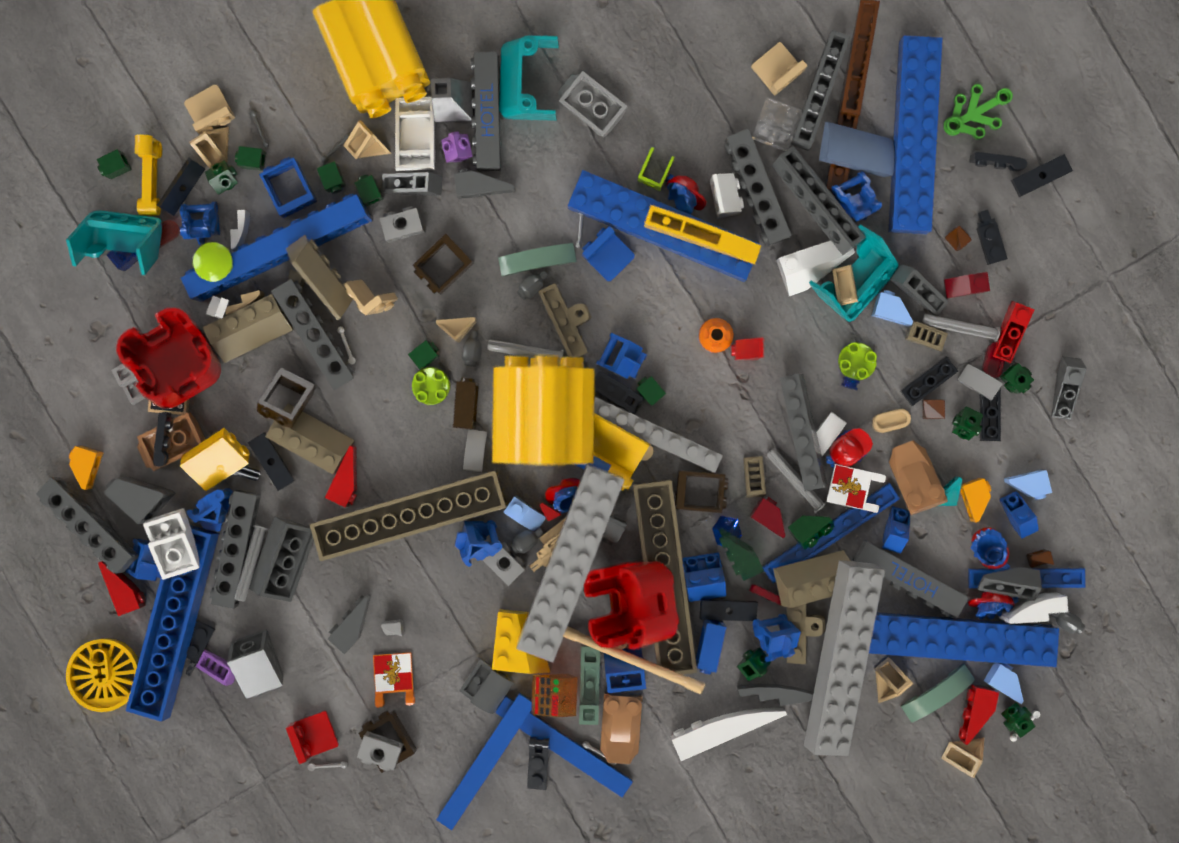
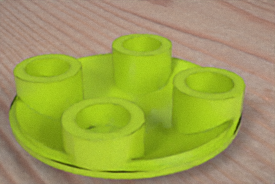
M215 242L206 243L195 252L193 266L198 276L211 282L219 281L232 271V256L229 250L222 244Z
M853 342L845 346L840 352L838 365L843 375L856 381L864 380L874 372L877 364V355L868 345Z
M426 367L419 370L412 380L414 396L419 402L427 405H435L442 402L450 390V382L447 375L436 367Z

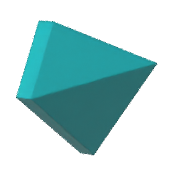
M955 476L943 487L948 502L938 506H957L962 485L961 477Z

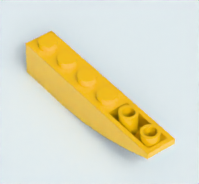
M652 205L644 225L645 228L752 264L756 263L761 245Z

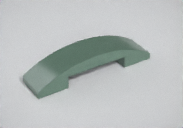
M573 243L536 248L498 257L502 276L577 262Z
M581 646L579 724L598 725L600 651L587 646Z
M965 664L950 672L947 678L920 696H914L901 705V708L911 722L917 721L947 704L975 681Z

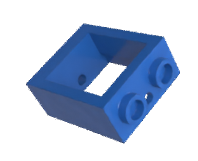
M294 157L284 158L280 161L281 164L275 167L273 165L263 169V173L259 174L279 216L282 218H286L318 202L299 162ZM295 168L307 194L282 205L270 179Z
M704 620L696 654L697 669H700L701 673H717L726 631V625L723 621Z

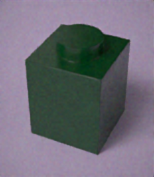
M239 146L238 151L235 153L237 166L241 169L263 171L266 152L259 148Z
M118 149L97 159L99 163L97 168L100 174L111 180L132 170L125 154Z
M335 161L317 168L324 189L328 193H338L343 190L342 187L346 186L340 168Z
M363 175L358 178L357 182H354L366 207L384 199L372 175Z
M425 340L412 350L408 356L421 370L439 357L437 353L439 349L433 341L429 343Z
M645 376L637 383L639 385L637 388L638 392L650 406L654 405L666 394L652 376L650 378Z

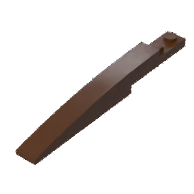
M860 0L836 124L857 129L880 1ZM830 163L826 188L832 191V186L846 182L850 168Z

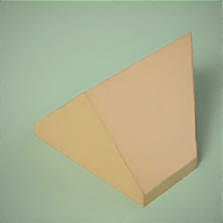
M361 120L358 121L343 145L355 159L391 154Z
M229 127L205 131L189 142L209 168L224 160L228 162Z
M476 318L436 320V324L459 343L476 324Z
M887 657L875 668L878 703L898 697L913 684L890 657Z
M984 738L972 739L968 745H965L962 741L949 742L941 759L974 778L983 762Z

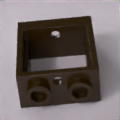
M445 234L413 264L415 268L413 272L421 280L425 278L429 282L426 286L434 294L438 292L441 295L474 263ZM447 245L464 265L439 287L423 270L422 266L441 248Z
M280 367L257 402V412L265 418L275 420L283 427L287 426L292 429L313 396L315 384ZM278 384L302 395L291 414L267 403Z
M461 378V381H456L453 428L476 429L479 383H476L473 378Z
M678 470L675 509L722 513L727 505L724 490L728 489V478H725V474ZM687 476L719 479L716 507L684 504Z
M387 710L378 716V720L374 722L370 720L361 726L362 729L358 734L363 740L367 731L371 732L386 722H391L405 746L401 750L397 764L414 755L417 751L395 710L390 713ZM375 749V753L380 756L377 749Z

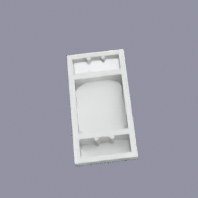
M423 97L411 103H406L404 98H396V171L435 169V121L432 97Z

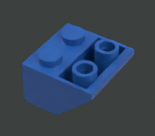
M719 552L682 558L688 602L727 596Z
M641 647L636 649H622L626 652L643 658ZM604 653L608 693L646 689L644 669Z

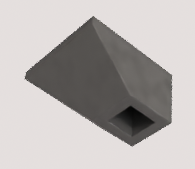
M452 78L431 79L435 123L472 121L471 82Z

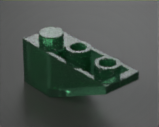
M719 529L722 536L719 540L723 548L728 549L725 553L729 561L734 562L731 566L736 576L740 574L742 580L745 581L764 572L752 546L725 529Z

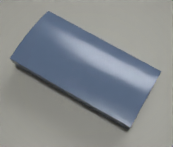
M825 122L819 161L881 177L893 176L895 161L893 139Z

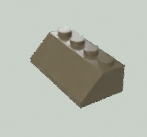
M304 235L286 248L290 261L334 317L339 320L353 298L347 294L344 286L345 283H342L340 280L341 275L337 269H331L328 265L330 264L329 259L324 253L320 255L317 251L319 247L313 239L309 240Z
M273 294L203 327L211 346L224 363L293 331L288 317Z
M288 403L283 411L291 414L295 406ZM302 411L292 429L287 426L283 427L274 420L265 436L331 474L337 473L349 446L355 442L354 439Z
M840 550L773 568L781 605L792 608L832 597L839 560L850 561L845 551Z

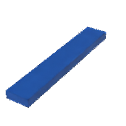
M989 568L968 569V588H978L983 575L995 573L996 571ZM1030 568L1040 571L1042 588H1086L1085 568Z

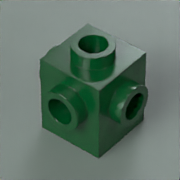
M225 160L214 164L209 170L205 171L208 182L218 195L226 190H231L238 184L236 179L238 173L232 165L228 166Z
M1019 363L1012 364L999 376L1005 383L1004 387L1010 393L1014 392L1015 394L1027 392L1032 387L1031 383L1034 381L1031 377V371L1025 366L1022 367Z
M967 406L955 415L952 421V425H954L952 433L968 441L972 437L978 436L982 429L980 423L983 414Z
M759 647L753 651L752 649L746 651L742 655L743 659L737 667L746 679L750 681L756 677L763 676L768 671L767 667L771 664V661H765L767 656Z
M1016 702L1001 713L1005 719L1003 722L1005 727L1010 732L1013 730L1020 738L1036 727L1030 719L1032 716L1030 711L1025 706L1021 708Z

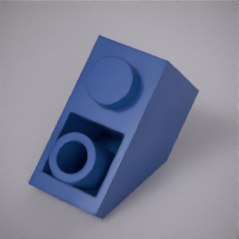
M1017 491L999 499L1012 527L1021 539L1039 531L1036 515Z
M892 506L883 534V549L900 554L909 540L910 512L908 510Z

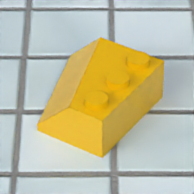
M499 609L492 670L527 674L550 673L548 660L516 649L529 612Z

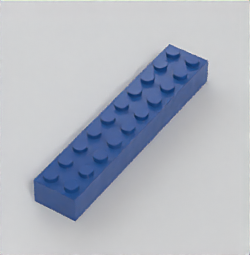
M904 35L899 41L893 138L895 161L893 176H891L888 232L928 234L932 231L942 37Z
M582 170L568 204L569 210L583 214L593 220L742 282L747 280L753 266L752 263L645 228L644 225L652 205L708 224L744 239L747 238Z
M349 194L343 197V201L337 204L332 202L326 205V209L320 212L318 210L313 211L303 220L296 219L290 223V226L286 228L279 227L272 231L273 234L267 237L266 235L260 236L255 239L254 243L250 245L248 243L243 244L237 248V251L230 252L233 269L222 280L215 282L206 281L198 276L195 269L186 271L185 276L180 278L190 299L202 302L289 261L290 258L286 248L304 235L309 240L313 239L319 247L373 221L367 207L357 194Z
M192 525L190 527L197 548L200 568L166 579L161 577L126 707L127 712L160 722L170 718L188 647L190 646L219 537L217 532Z
M877 612L869 653L1057 667L1059 628L1053 625L1009 624L1002 621Z

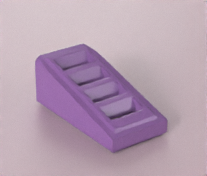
M208 650L203 651L195 667L225 686L232 685L235 677L227 660ZM208 658H210L211 660H210V662L208 663L207 667L204 666V665L206 664ZM216 662L217 664H216L214 670H212V667H213L214 663Z

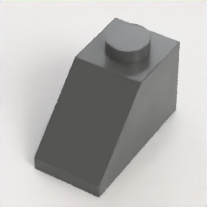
M611 515L601 541L612 545V543L617 544L627 523Z

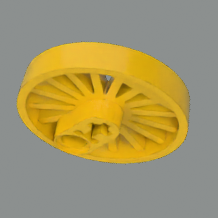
M102 638L87 642L73 653L68 662L66 683L69 692L81 706L89 710L108 712L118 709L128 702L131 692L120 682L128 685L133 684V680L118 675L134 674L135 677L139 659L127 644L116 639ZM93 644H98L99 648L94 649ZM116 647L120 648L121 651H120V652L118 653V655L113 659V654H114L115 648H116ZM86 648L90 653V658L83 653ZM99 652L104 654V660L99 658ZM124 653H126L129 659L115 666ZM78 658L83 660L90 667L76 663ZM132 662L134 669L116 671ZM75 669L91 674L75 675ZM92 678L77 687L75 680ZM94 683L92 687L88 690V692L83 696L80 690ZM97 688L95 698H89ZM117 689L121 691L124 695H119Z

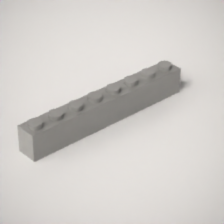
M594 397L595 414L648 443L714 473L716 472L723 455Z

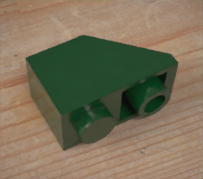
M801 516L788 529L795 540L806 550L808 547L812 548L815 546L818 539L823 535L827 536L830 534L835 526L830 517Z

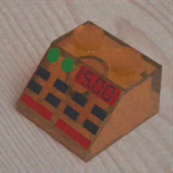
M570 674L533 675L531 714L551 717L576 716L577 677Z

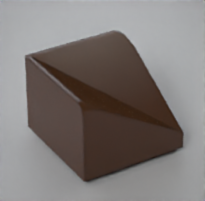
M957 226L945 236L947 242L956 252L963 249L972 240L961 226Z
M923 400V419H945V400Z
M1042 549L1026 555L1031 568L1047 563L1054 565L1052 554L1049 550Z

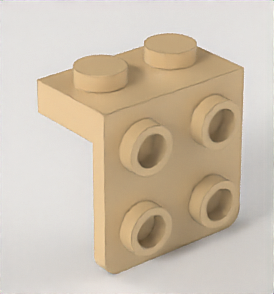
M217 85L205 89L184 102L194 121L192 125L200 135L205 131L224 126L236 118Z
M363 280L347 281L344 284L347 294L356 301L358 309L365 315L386 312L394 306L393 303L398 299L394 293L381 294L375 297Z

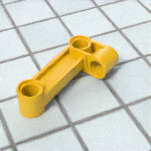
M135 135V154L142 158V198L137 200V212L139 215L159 216L161 208L157 206L160 201L157 198V158L162 157V144L153 136Z

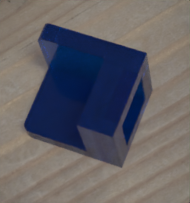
M112 250L107 254L117 269L124 272L138 261L137 253L135 252L128 253Z
M720 516L712 528L716 544L734 549L742 537L738 519Z

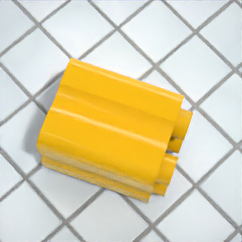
M331 0L313 10V15L348 96L360 113L368 112L370 118H377L391 111L389 103L396 98L403 97L406 103H411L426 96L425 87L431 82L395 0Z
M505 356L504 367H493L492 462L524 464L594 463L595 369L584 368V358L560 357L559 367V356H535V358H530V366L528 367V357Z

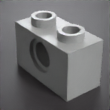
M413 206L402 209L403 212L396 214L395 212H388L384 214V217L380 218L385 240L388 243L425 233L420 212L417 208H413ZM401 219L407 221L404 228H398L397 226L398 221Z
M503 542L502 549L493 557H486L483 561L509 586L526 567L524 566L525 562L518 555L516 557L510 553L512 549ZM502 557H507L510 560L508 567H503L500 564Z
M367 731L363 737L357 758L361 759V762L365 764L374 763L379 765V768L382 770H394L404 744ZM375 749H382L384 756H378L375 753Z

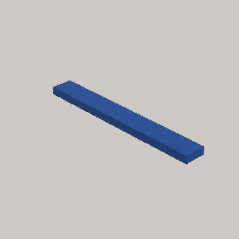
M887 483L869 495L866 503L879 506L878 513L851 507L833 519L835 527H833L832 532L818 539L815 546L804 550L797 543L762 566V569L770 581L775 583L776 579L773 568L814 557L900 500V497L892 485Z
M522 693L518 694L436 820L453 830L535 705L534 701Z
M505 696L495 713L503 718L514 700ZM532 712L529 713L519 728L529 736L536 737L537 739L550 738V750L620 797L624 796L633 783L632 779L583 748Z

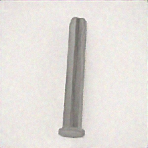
M924 314L922 318V324L993 339L994 342H997L1000 336V327L991 328L930 314Z
M492 339L488 341L487 345L489 351L535 358V356H559V365L560 357L564 355V350L555 351Z
M775 448L767 453V457L815 509V513L827 504L813 490H804L800 475Z
M253 525L255 528L234 597L235 600L246 601L265 531H268V528Z

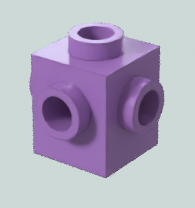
M451 132L448 134V137L441 140L446 163L462 162L473 157L468 134Z

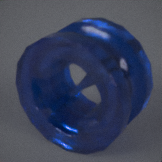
M843 377L844 383H841L842 387L858 390L857 384H860V381Z

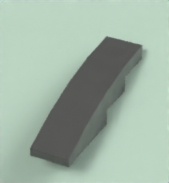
M756 683L737 685L740 697L757 694L760 701L778 699L780 706L812 701L814 692L780 684Z

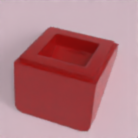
M544 502L540 504L547 521L562 515Z

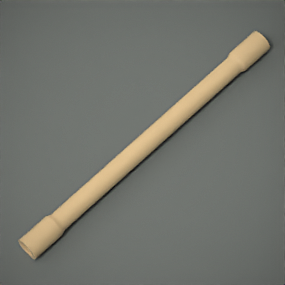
M569 626L566 628L563 637L577 641L654 673L696 693L702 694L705 683L681 675L617 647H600L593 641L592 637Z

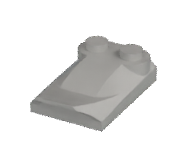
M584 71L578 75H571L557 92L559 103L603 138L613 130L628 109L627 105Z

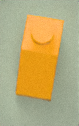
M75 446L69 455V465L81 489H92L103 452L84 446Z
M977 478L961 485L960 493L971 522L976 523L980 521L991 498V486L987 480L985 481V478Z

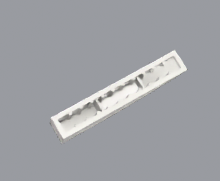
M783 707L759 708L729 713L703 722L701 720L691 724L690 728L685 730L680 728L673 732L674 735L671 736L680 760L683 761L786 716L787 713Z

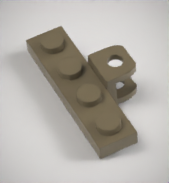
M556 283L538 291L568 356L581 357L589 353L577 328L591 319L587 306L585 304H576L568 308ZM580 310L583 311L582 317H579L578 312Z
M806 603L792 608L787 607L788 621H791L801 631L798 645L794 648L795 654L787 658V663L807 664V636L817 637L825 632V617L821 615H807ZM814 623L818 624L819 628H816Z

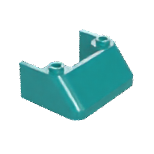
M524 36L503 44L501 48L499 110L505 119L557 121L556 110H536V99L530 94H521L522 56H532L537 52L538 48H559L558 36Z
M100 210L93 211L85 217L66 239L72 266H77L85 256L98 258L106 250L136 253L141 275H146L159 257L162 223L157 217Z
M861 224L858 228L865 235V238L857 245L856 251L859 258L852 264L858 302L841 306L837 301L835 284L827 281L820 286L812 280L809 282L816 294L848 322L855 320L890 281V278L899 267L897 260L883 238Z

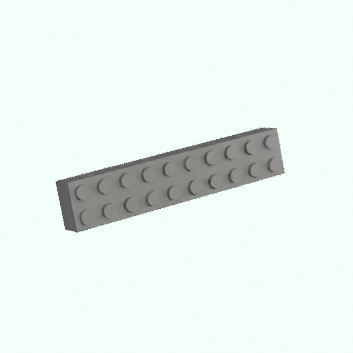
M586 464L521 631L516 649L554 662L623 485V477Z
M840 560L838 563L804 746L814 755H849L885 572L883 568L874 563Z

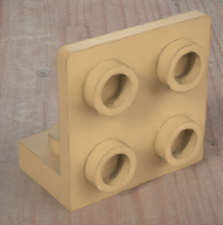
M779 42L753 63L751 68L775 96L801 75L807 68V65L803 60L798 63L786 47Z

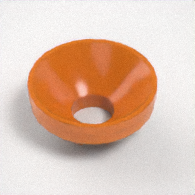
M720 318L707 320L699 330V341L709 352L719 353L725 351L733 341L732 327L727 321ZM714 329L722 331L723 337L721 340H714L711 333Z

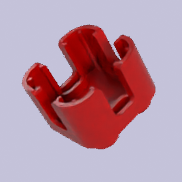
M166 308L156 313L155 317L160 325L145 334L141 333L136 327L128 329L119 337L116 344V352L125 367L133 372L138 380L135 384L138 391L156 406L165 409L174 408L217 382L221 374L220 361L200 328L183 310L178 308Z
M656 561L625 562L588 572L584 582L585 596L597 597L609 594L611 612L609 614L594 617L588 621L589 632L593 641L603 648H613L628 643L629 649H636L672 638L679 624L672 572L664 564Z

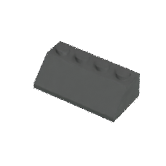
M274 517L249 589L262 597L292 601L314 541L311 528L288 519Z

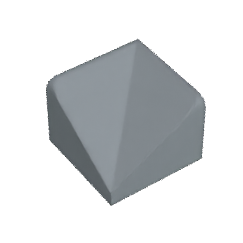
M402 619L384 621L381 624L385 635H404Z

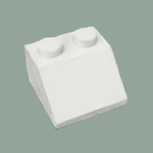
M734 173L712 175L710 186L717 219L740 214L744 204L742 197L738 196L737 190L740 189L738 178L734 177Z

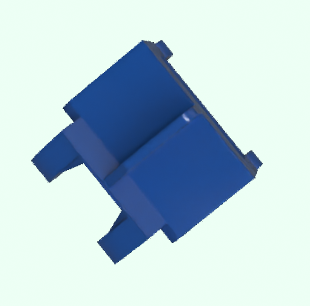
M862 171L856 177L840 185H834L831 188L835 199L850 218H853L856 222L866 220L869 215L879 211L882 207V203L878 202L873 189L870 187L871 180ZM861 183V192L851 196L850 193H843Z
M217 201L211 204L187 206V204H181L179 210L182 217L180 235L184 239L197 238L198 244L202 246L205 244V238L220 235ZM204 212L203 219L194 220L191 218L190 213Z
M611 333V338L596 364L626 379L629 376L636 379L638 376L637 372L648 355L641 352L643 348ZM617 341L623 343V346L613 366H609L606 363Z
M225 488L211 492L197 501V508L187 510V515L195 523L199 522L203 529L219 532L222 523L225 522L226 514L229 512V498L233 494V490Z
M490 520L486 523L483 521H464L462 532H458L456 535L455 546L459 549L461 559L466 566H472L470 560L472 558H476L477 561L483 560L488 556L493 557L502 549V543L497 536L495 521ZM488 535L490 536L491 543L485 541Z
M133 538V550L139 557L130 565L126 573L142 580L156 581L157 578H161V574L148 546L150 541Z
M785 614L765 620H753L754 635L759 639L763 651L766 650L768 657H765L766 662L773 661L778 657L788 658L795 654L794 648L798 645L801 631L791 621H788ZM779 625L780 631L770 632L766 627Z

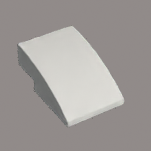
M184 508L150 518L143 524L150 540L148 546L162 579L200 568L194 536Z
M1057 592L1038 594L1036 600L1024 598L1017 602L1009 612L1006 609L1002 611L999 619L1009 624L1049 621V613L1068 612L1067 596Z

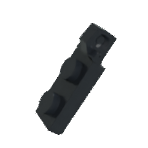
M988 210L979 212L980 222L977 223L978 228L976 230L987 265L1008 259L995 218L991 219Z

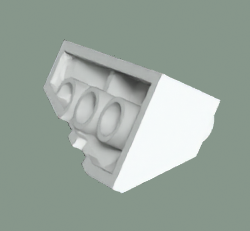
M828 241L778 258L776 262L788 295L792 296L808 290L811 287L809 284L810 280L817 283L830 273L832 269H835L853 255L855 251L853 248L845 255H842L832 241Z

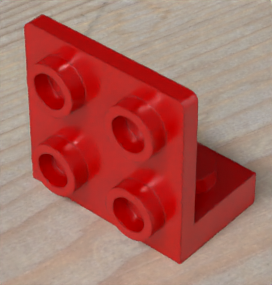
M326 710L290 723L286 727L299 764L307 762L312 756L339 746Z

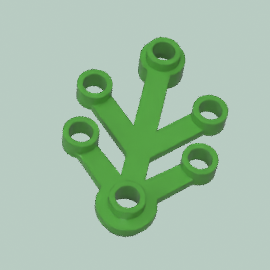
M975 84L970 89L971 99L967 113L960 117L962 105L966 103V96L964 94L956 95L953 99L955 106L952 116L944 121V131L951 136H955L960 132L966 133L979 140L985 136V129L982 127L973 128L964 125L965 123L973 121L988 125L992 130L999 129L1002 126L1000 118H990L981 114L998 104H1008L1013 98L1011 90L1003 88L996 93L995 98L977 107L979 97L983 93V87L980 84ZM974 88L979 89L978 94L974 92ZM1000 95H1004L1006 97L1005 101H1002L1000 99ZM957 97H961L963 102L959 103ZM993 121L998 122V127L993 125ZM950 123H954L956 128L951 129ZM977 130L982 132L981 136L976 135Z

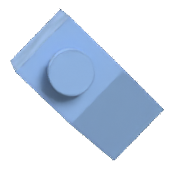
M887 290L877 294L871 316L905 326L913 324V320L900 297L895 296L894 292Z
M1037 470L1004 478L1005 483L1026 496L1034 497L1035 500L1046 498V494L1052 493L1047 470Z
M514 496L504 510L506 515L531 531L539 529L546 519L545 515L518 496Z
M994 663L983 681L1022 704V692L1018 676L1012 672L1013 667L1005 663Z

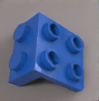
M609 226L607 229L603 227L596 234L598 238L593 243L589 241L582 248L584 251L582 256L608 282L612 281L635 257L634 253L615 235V231Z

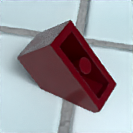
M988 272L944 279L946 299L989 292Z
M761 497L751 512L750 517L784 539L786 535L780 508L776 506L777 502L770 497H767V499Z

